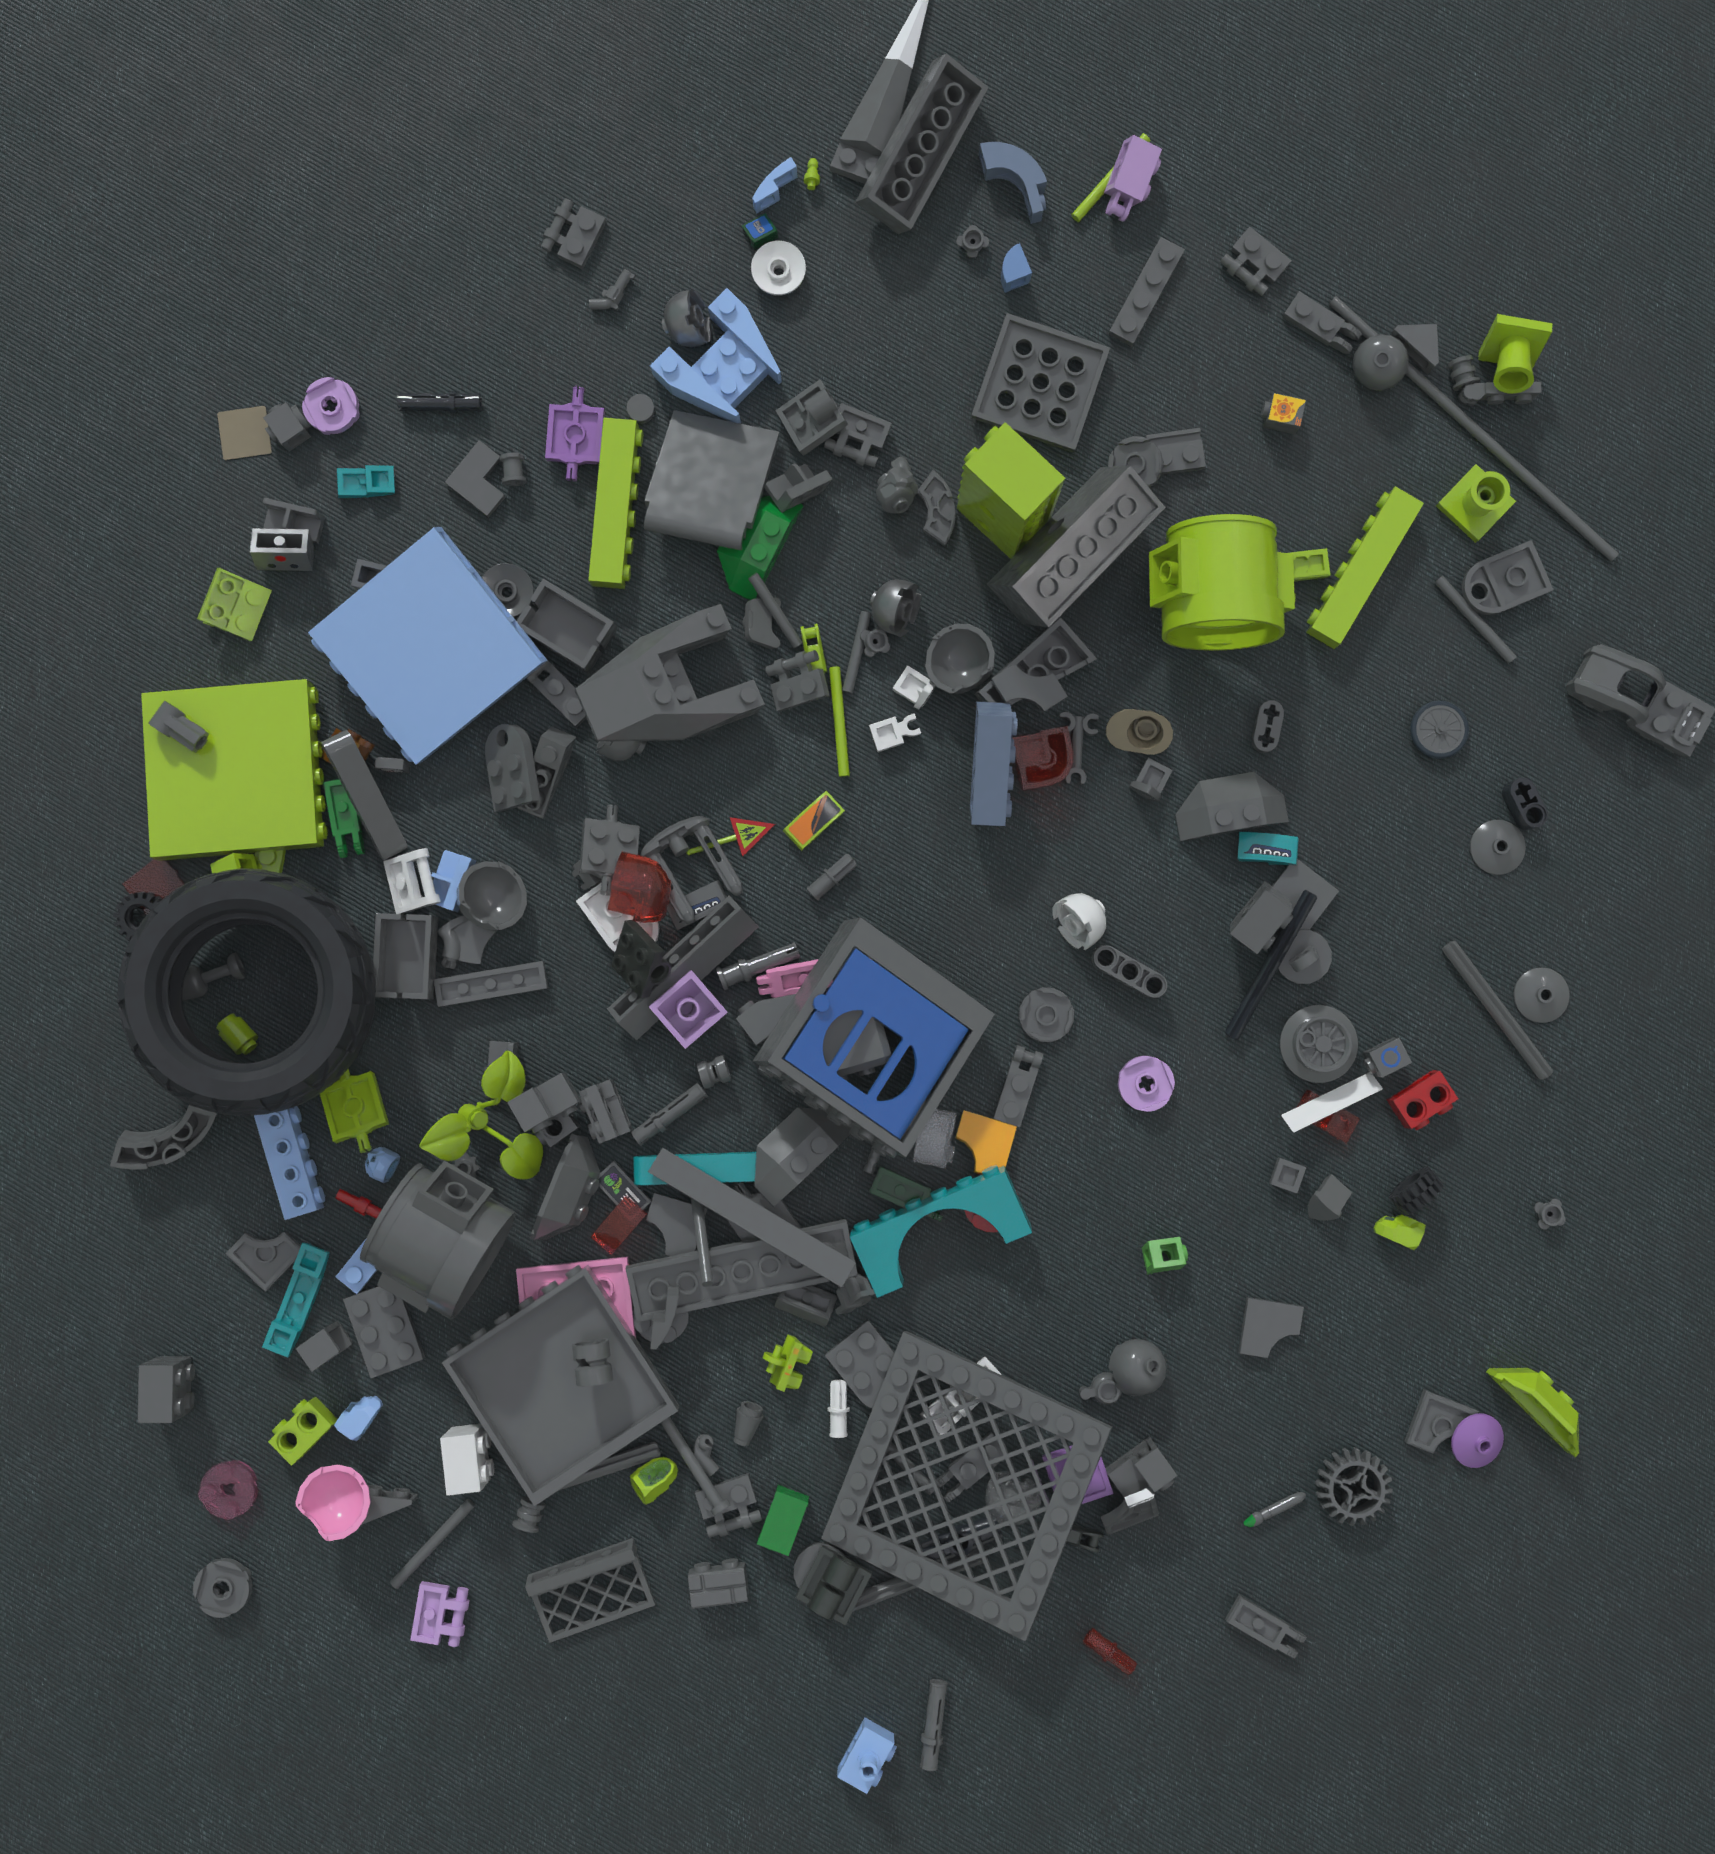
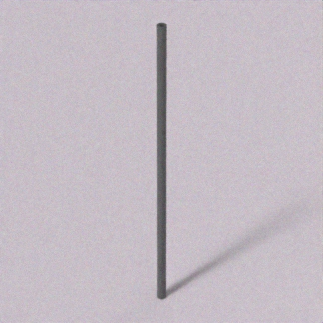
M1337 296L1329 303L1348 323L1357 327L1361 331V335L1366 339L1378 335ZM1411 363L1408 364L1406 376L1610 562L1619 555L1613 547Z

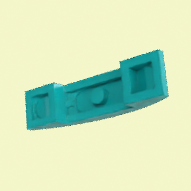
M305 1242L302 1243L292 1268L294 1273L277 1317L271 1322L262 1348L287 1358L291 1355L315 1302L330 1252Z

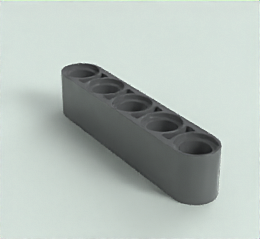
M346 729L322 741L321 745L381 859L384 861L407 849L408 845L348 730Z

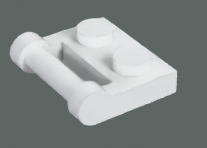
M428 848L415 850L383 861L396 914H405L441 902L439 894L435 892L427 859L430 857ZM414 861L417 862L425 897H421L413 864Z

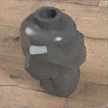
M900 456L891 462L893 468L883 474L877 481L876 497L883 510L890 514L905 512L918 493V485L913 478L911 467L906 458Z

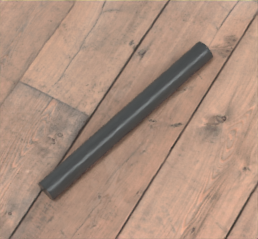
M1441 576L1435 582L1436 586L1508 664L1517 657L1444 576Z
M691 1198L702 1286L708 1287L713 1285L704 1210L702 1204Z
M467 1498L393 1577L390 1584L395 1589H399L475 1507L473 1501Z

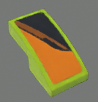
M825 791L784 828L783 832L802 851L839 818L845 810Z

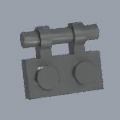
M564 198L561 206H557L554 212L555 218L550 228H546L543 234L544 241L541 248L546 252H551L555 244L560 247L557 253L559 259L584 269L607 221L605 217L582 206L577 215L570 213L574 203ZM564 223L571 225L566 237L560 235Z
M1249 226L1231 249V252L1238 256V258L1234 260L1226 254L1220 263L1227 268L1226 272L1232 277L1236 275L1247 284L1245 287L1252 292L1254 290L1262 297L1269 287L1261 281L1266 279L1273 285L1292 260ZM1246 263L1257 273L1253 275L1243 265Z
M841 403L839 409L849 425L837 432V434H840L838 441L828 438L824 448L833 451L835 456L842 457L843 455L856 460V464L863 467L866 464L875 468L878 457L870 455V449L872 447L882 451L892 423ZM850 438L862 443L861 449L858 450L846 445L848 439Z
M816 650L808 653L802 651L796 653L793 658L787 660L781 658L775 660L774 664L766 666L767 675L770 677L777 674L780 680L770 684L777 711H785L830 696L823 669H812L811 663L819 660ZM799 667L801 675L791 678L789 670Z
M749 1473L713 1484L722 1500L725 1501L727 1499L731 1504L716 1516L712 1514L711 1510L714 1507L702 1488L695 1491L703 1520L714 1516L716 1524L706 1527L709 1538L717 1535L723 1537L729 1535V1531L741 1527L747 1529L753 1527V1523L763 1520L760 1509L749 1512L747 1506L757 1502ZM738 1508L740 1516L729 1520L725 1519V1512Z

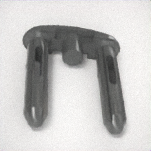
M703 816L691 817L667 827L643 847L640 856L642 862H647L679 919L686 924L694 922V910L661 855L667 847L671 848L675 857L685 854L690 848L684 837L693 834L696 836L728 892L738 896L743 891L740 878L708 826L710 819ZM707 840H711L720 855V862L716 861L708 848ZM659 868H663L673 885V890L668 889L658 871Z

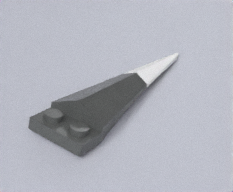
M918 0L840 138V143L830 165L831 172L863 184L868 180L901 119L929 0Z

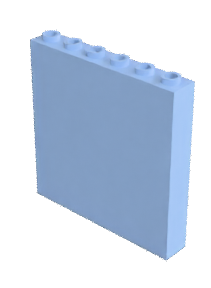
M433 527L308 632L313 638L311 642L314 647L327 655L331 660L329 664L332 669L339 675L342 674L349 682L347 686L355 696L362 698L366 703L365 708L373 718L379 719L384 725L383 730L391 740L397 741L402 748L401 753L409 762L413 761L415 765L427 759L548 661L442 527Z

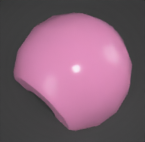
M342 1465L320 1467L309 1474L300 1486L296 1499V1507L313 1522L319 1534L326 1541L344 1539L355 1532L366 1519L371 1504L369 1486L363 1477L353 1468Z

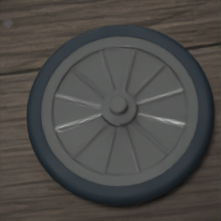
M1432 701L1423 705L1415 713L1411 721L1410 733L1413 743L1419 751L1429 757L1443 759L1455 755L1464 747L1469 735V725L1466 716L1456 705L1446 701Z

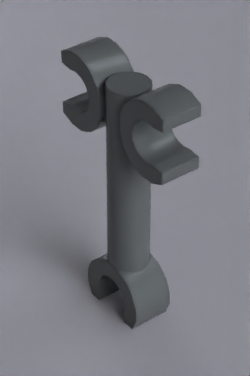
M1069 712L1060 713L1059 718L1067 719L1070 725L1067 728L1059 727L1058 732L1068 734L1073 730L1071 767L1065 775V783L1070 784L1071 775L1078 774L1080 785H1084L1086 774L1081 769L1083 732L1089 736L1096 735L1098 730L1090 729L1087 723L1090 720L1097 721L1099 716L1089 714L1084 718L1082 716H1073Z

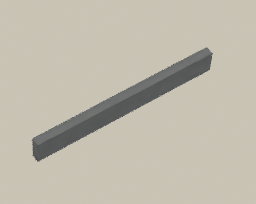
M664 1148L661 1149L648 1171L650 1174L841 1288L856 1262Z

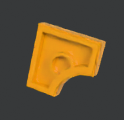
M965 1110L962 1112L955 1138L965 1143L972 1151L975 1160L974 1173L983 1175L982 1171L994 1165H997L998 1168L1006 1167L1017 1126Z

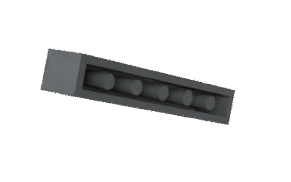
M729 895L663 956L671 965V973L664 982L653 986L650 997L640 998L630 987L607 1010L621 1027L638 1040L659 1020L649 1008L655 1000L690 970L701 981L759 926Z

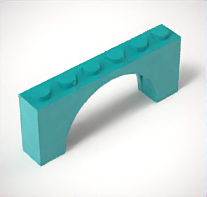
M997 1165L988 1167L982 1171L983 1175L973 1179L971 1176H967L957 1181V1186L950 1189L941 1187L931 1192V1197L924 1200L915 1198L905 1203V1208L898 1211L889 1209L881 1213L879 1219L872 1222L866 1219L853 1226L854 1229L851 1230L850 1239L877 1298L903 1287L904 1279L899 1266L900 1245L912 1225L929 1213L942 1209H962L978 1214L999 1231L1006 1244L1032 1233L1029 1219L1005 1166L999 1168Z

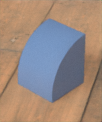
M1020 243L1008 251L1003 261L1001 284L1005 293L1026 285L1031 280L1032 272Z

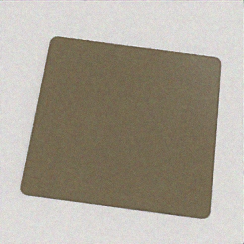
M265 406L217 413L224 460L270 454L272 452L270 436L265 430L268 424L263 418L267 415Z

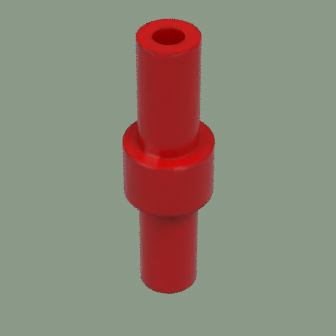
M342 1189L338 1191L335 1199L353 1207L355 1212L363 1216L368 1214L377 1219L382 1210L373 1205L371 1200L363 1196L359 1198Z

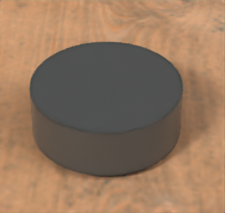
M637 394L629 399L627 412L631 420H636L637 423L643 424L653 418L655 407L647 395Z

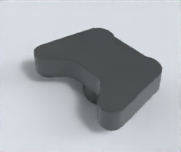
M761 598L748 601L743 618L746 639L749 642L769 649L778 648L780 640L772 632V615ZM774 598V599L776 600L777 604H778L779 607H780V606H781V601H780V599Z

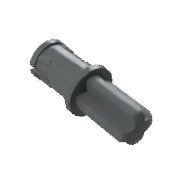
M845 854L828 870L825 868V873L807 887V890L819 901L835 885L839 886L838 882L857 866L855 860L849 854Z

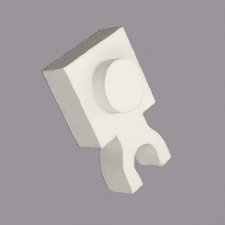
M915 713L908 715L900 723H897L896 717H892L869 725L877 752L904 744L903 736L915 737L921 735L920 728L909 730L907 727L910 721L916 720Z

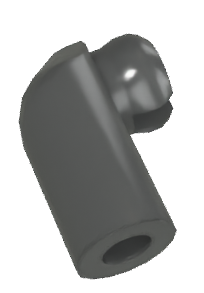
M702 1434L695 1440L693 1454L705 1473L710 1477L720 1467L710 1457L714 1444L713 1438L710 1435Z

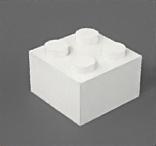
M482 1424L451 1427L440 1438L446 1496L480 1492L490 1481L491 1476L494 1475L493 1459L488 1457L491 1438Z

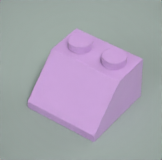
M692 970L649 1006L652 1012L685 1049L728 1013Z

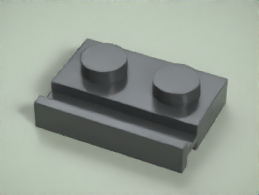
M1200 428L1145 436V438L1155 443L1162 453L1164 463L1161 475L1205 469L1206 463Z

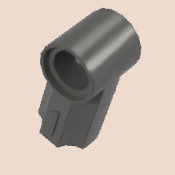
M164 700L148 724L167 737L174 738L195 753L202 749L207 742L209 733L186 718V714Z

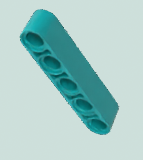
M756 1152L674 1154L720 1182H750L755 1179ZM658 1155L633 1157L634 1185L667 1184L648 1172Z

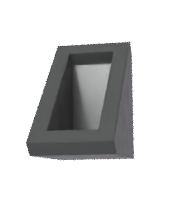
M1437 324L1398 325L1390 334L1403 343L1407 349L1408 357L1427 375L1439 363Z

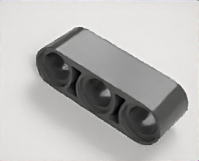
M1106 945L1098 947L1092 952L1091 963L1093 967L1148 998H1157L1166 992L1167 981L1165 977L1119 950ZM1101 951H1107L1111 955V963L1108 966H1103L1098 962V954ZM1126 964H1130L1135 968V976L1131 980L1124 978L1122 975V969ZM1150 978L1157 979L1160 985L1159 990L1154 994L1150 993L1146 988V983Z

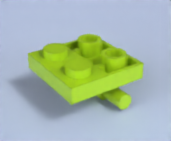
M217 568L197 619L203 621L204 624L212 627L215 626L248 641H252L272 590Z

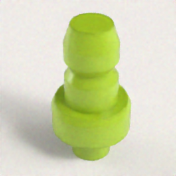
M811 158L807 165V173L804 175V183L807 185V189L815 190V186L820 184V175L817 170V159Z

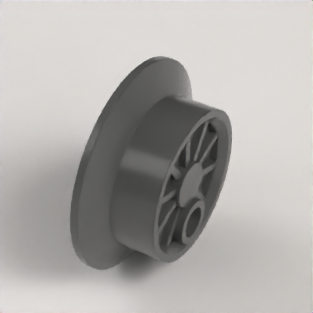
M1324 1005L1308 1006L1295 1012L1285 1023L1280 1036V1052L1286 1066L1296 1076L1309 1082L1324 1083L1341 1077L1352 1066L1358 1051V1038L1351 1021L1339 1010Z

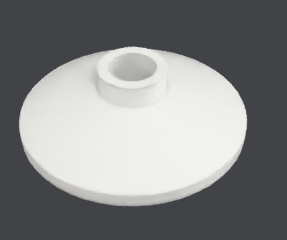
M772 241L764 244L757 250L752 259L751 272L755 283L761 290L771 295H785L793 292L800 286L805 277L806 264L802 253L793 244L785 241ZM777 268H781L784 270V273L776 275L774 271Z

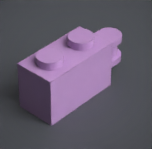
M1135 135L1124 140L1104 193L1111 196L1106 208L1107 215L1114 214L1119 217L1120 221L1124 222L1131 206L1146 200L1151 190V185H1149L1151 177L1156 174L1161 164V159H1159L1162 151L1161 148ZM1118 200L1124 202L1123 206L1117 203Z

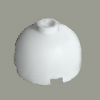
M1078 893L1068 895L1054 904L1052 908L1054 920L1059 918L1062 924L1058 929L1063 937L1075 948L1079 949L1083 946L1084 950L1094 945L1104 934L1106 929L1105 908L1099 900H1095L1086 894Z

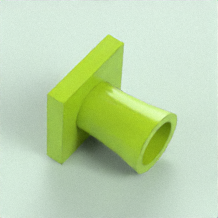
M1497 314L1479 350L1478 360L1497 363L1493 383L1499 391L1511 394L1520 393L1532 386L1534 382L1532 369L1552 333V323Z
M1475 464L1442 498L1436 507L1476 543L1516 501L1510 496V486L1503 475L1493 471L1484 472Z

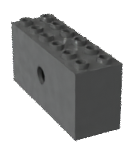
M1130 465L1100 467L987 585L1022 624L1050 627L1166 507Z

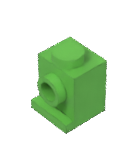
M1180 1237L1148 1241L1142 1247L1147 1275L1181 1269L1188 1260L1187 1248L1184 1244L1182 1245ZM1162 1253L1168 1256V1261H1163Z

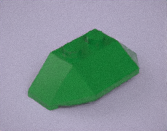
M770 496L762 497L753 529L747 528L746 539L743 538L742 550L719 546L717 553L731 592L749 601L757 599L758 593L748 578L758 573L765 583L804 507L802 504L782 513Z

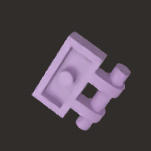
M422 1581L419 1587L410 1641L438 1645L441 1641V1635L444 1634L449 1635V1646L458 1647L460 1637L464 1635L465 1631L463 1620L465 1611L469 1607V1600L467 1599L469 1589L458 1587L456 1598L448 1597L450 1586ZM446 1609L454 1610L452 1623L444 1622Z

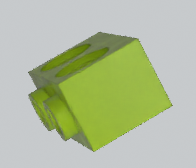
M317 1397L308 1402L303 1399L292 1410L295 1415L288 1422L283 1419L272 1430L275 1435L268 1442L291 1466L299 1461L338 1420ZM307 1413H313L316 1416V1425H311L307 1421ZM287 1433H292L296 1436V1445H292L287 1441Z

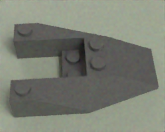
M721 604L695 612L640 637L575 689L596 741L685 740L754 715L765 705L754 679L697 699L681 663L679 654L723 640L732 628Z

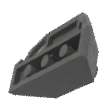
M1255 772L1199 781L1175 814L1180 842L1289 822L1284 795Z
M797 1107L757 1145L754 1187L774 1207L850 1135L849 1127L843 1124L839 1126L826 1118L828 1113L822 1109L815 1110L813 1108Z
M571 1134L569 1143L565 1147L537 1215L534 1229L530 1235L531 1239L548 1240L579 1226L586 1218L589 1211L588 1203L590 1198L599 1187L598 1178L600 1175V1170L587 1136Z

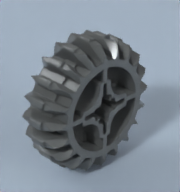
M1356 1447L1353 1448L1351 1455L1346 1448L1342 1449V1457L1336 1452L1332 1453L1334 1461L1332 1463L1327 1459L1323 1461L1324 1465L1328 1468L1326 1471L1318 1469V1474L1323 1479L1315 1481V1484L1322 1488L1316 1492L1317 1497L1323 1499L1320 1505L1323 1509L1328 1508L1327 1514L1330 1517L1337 1515V1520L1340 1523L1345 1522L1347 1519L1349 1525L1354 1526L1358 1519L1361 1525H1365L1367 1516L1372 1521H1376L1374 1512L1385 1513L1381 1504H1391L1390 1499L1385 1496V1494L1393 1493V1489L1386 1485L1392 1481L1389 1475H1384L1388 1468L1384 1464L1379 1465L1381 1460L1377 1456L1371 1458V1453L1367 1450L1361 1454L1360 1450ZM1356 1466L1346 1475L1339 1474L1347 1467ZM1367 1468L1370 1469L1374 1477V1490L1366 1486L1367 1475L1365 1473ZM1356 1482L1363 1490L1357 1488L1352 1491L1346 1484L1351 1485V1483L1355 1484ZM1334 1483L1342 1488L1341 1498L1343 1500L1341 1504H1338L1335 1500L1333 1493ZM1360 1499H1368L1364 1504L1355 1507Z

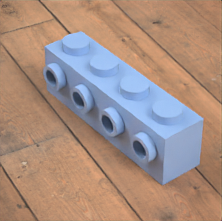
M295 1106L270 1114L254 1115L284 1220L324 1208L325 1195L322 1187L318 1186L316 1182L317 1168L315 1162L309 1158L307 1151L309 1149V1140L307 1135L301 1131L299 1122L302 1121L299 1108Z

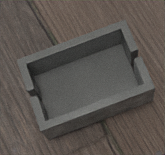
M542 579L530 598L532 603L539 609L535 612L527 604L518 617L517 623L529 638L589 674L602 654L599 647L606 648L618 627L609 618L547 580Z
M376 913L373 957L376 979L375 997L435 999L434 979H436L439 917L432 915Z

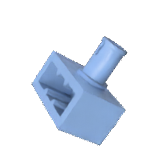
M864 1718L838 1765L837 1777L867 1794L871 1786L876 1787L883 1774V1771L880 1769L885 1760L889 1762L895 1753L894 1733Z

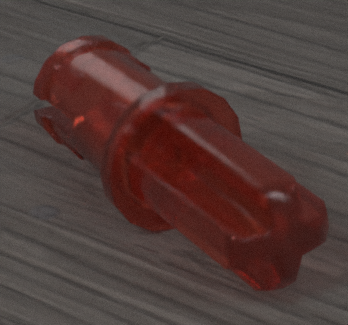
M1091 1628L1086 1634L1083 1644L1102 1657L1103 1662L1110 1661L1127 1675L1134 1671L1137 1665L1136 1661L1118 1649L1115 1641L1112 1643L1094 1628Z

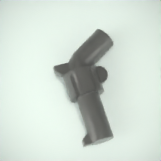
M623 269L614 286H610L608 290L602 292L604 298L589 299L590 310L613 308L618 311V305L624 296V289L629 281L635 279L636 276L630 271Z

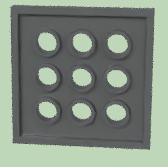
M1006 313L971 418L999 428L1006 422L1020 435L1074 453L1110 347ZM1019 343H1027L1031 348V352L1027 355H1021L1016 351V346ZM1044 352H1053L1057 360L1052 364L1045 363L1042 360ZM1071 360H1078L1081 362L1083 369L1080 372H1072L1067 364ZM1011 368H1017L1022 372V377L1016 381L1011 380L1007 376V371ZM1036 377H1044L1048 381V386L1045 389H1037L1033 385V380ZM1068 385L1073 389L1074 395L1070 398H1064L1059 394V388ZM1001 394H1010L1014 402L1009 406L1001 405L998 401V397ZM1028 402L1036 403L1039 406V412L1035 415L1026 413L1024 410L1025 404ZM1053 411H1061L1065 415V421L1059 424L1054 423L1050 419V414Z

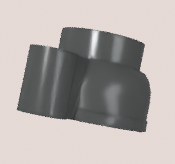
M1110 1372L1098 1374L1093 1378L1090 1387L1082 1386L1079 1389L1082 1399L1087 1400L1090 1397H1094L1098 1402L1106 1405L1117 1402L1122 1392L1116 1388L1115 1384L1117 1383Z

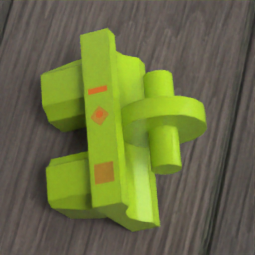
M787 1334L783 1347L776 1344L773 1353L764 1352L763 1359L769 1362L766 1371L772 1374L769 1382L774 1384L777 1390L784 1392L786 1388L799 1389L803 1375L800 1372L794 1371L793 1368L796 1361L807 1365L811 1359L812 1350L803 1345L796 1337Z

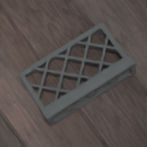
M634 1538L529 1574L525 1585L528 1596H531L549 1643L650 1608L656 1604L637 1554ZM633 1562L636 1569L633 1579L618 1573L621 1566ZM603 1573L611 1577L606 1589L592 1583L595 1575ZM615 1579L629 1585L624 1597L610 1591ZM577 1583L585 1587L580 1598L565 1592L569 1584ZM633 1587L644 1591L647 1599L637 1603L628 1599ZM588 1589L603 1594L598 1606L583 1600ZM550 1592L557 1595L558 1598L554 1607L542 1603L539 1595ZM606 1597L621 1602L618 1610L610 1612L601 1608ZM562 1598L576 1604L572 1615L557 1609ZM580 1606L594 1611L591 1619L583 1621L575 1617ZM554 1615L568 1621L564 1629L553 1632L550 1622Z

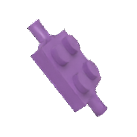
M573 387L572 403L565 405L549 404L545 459L547 461L567 464V481H571V479L577 481L578 465H599L605 409L589 407L583 404V387H579V390L577 387Z

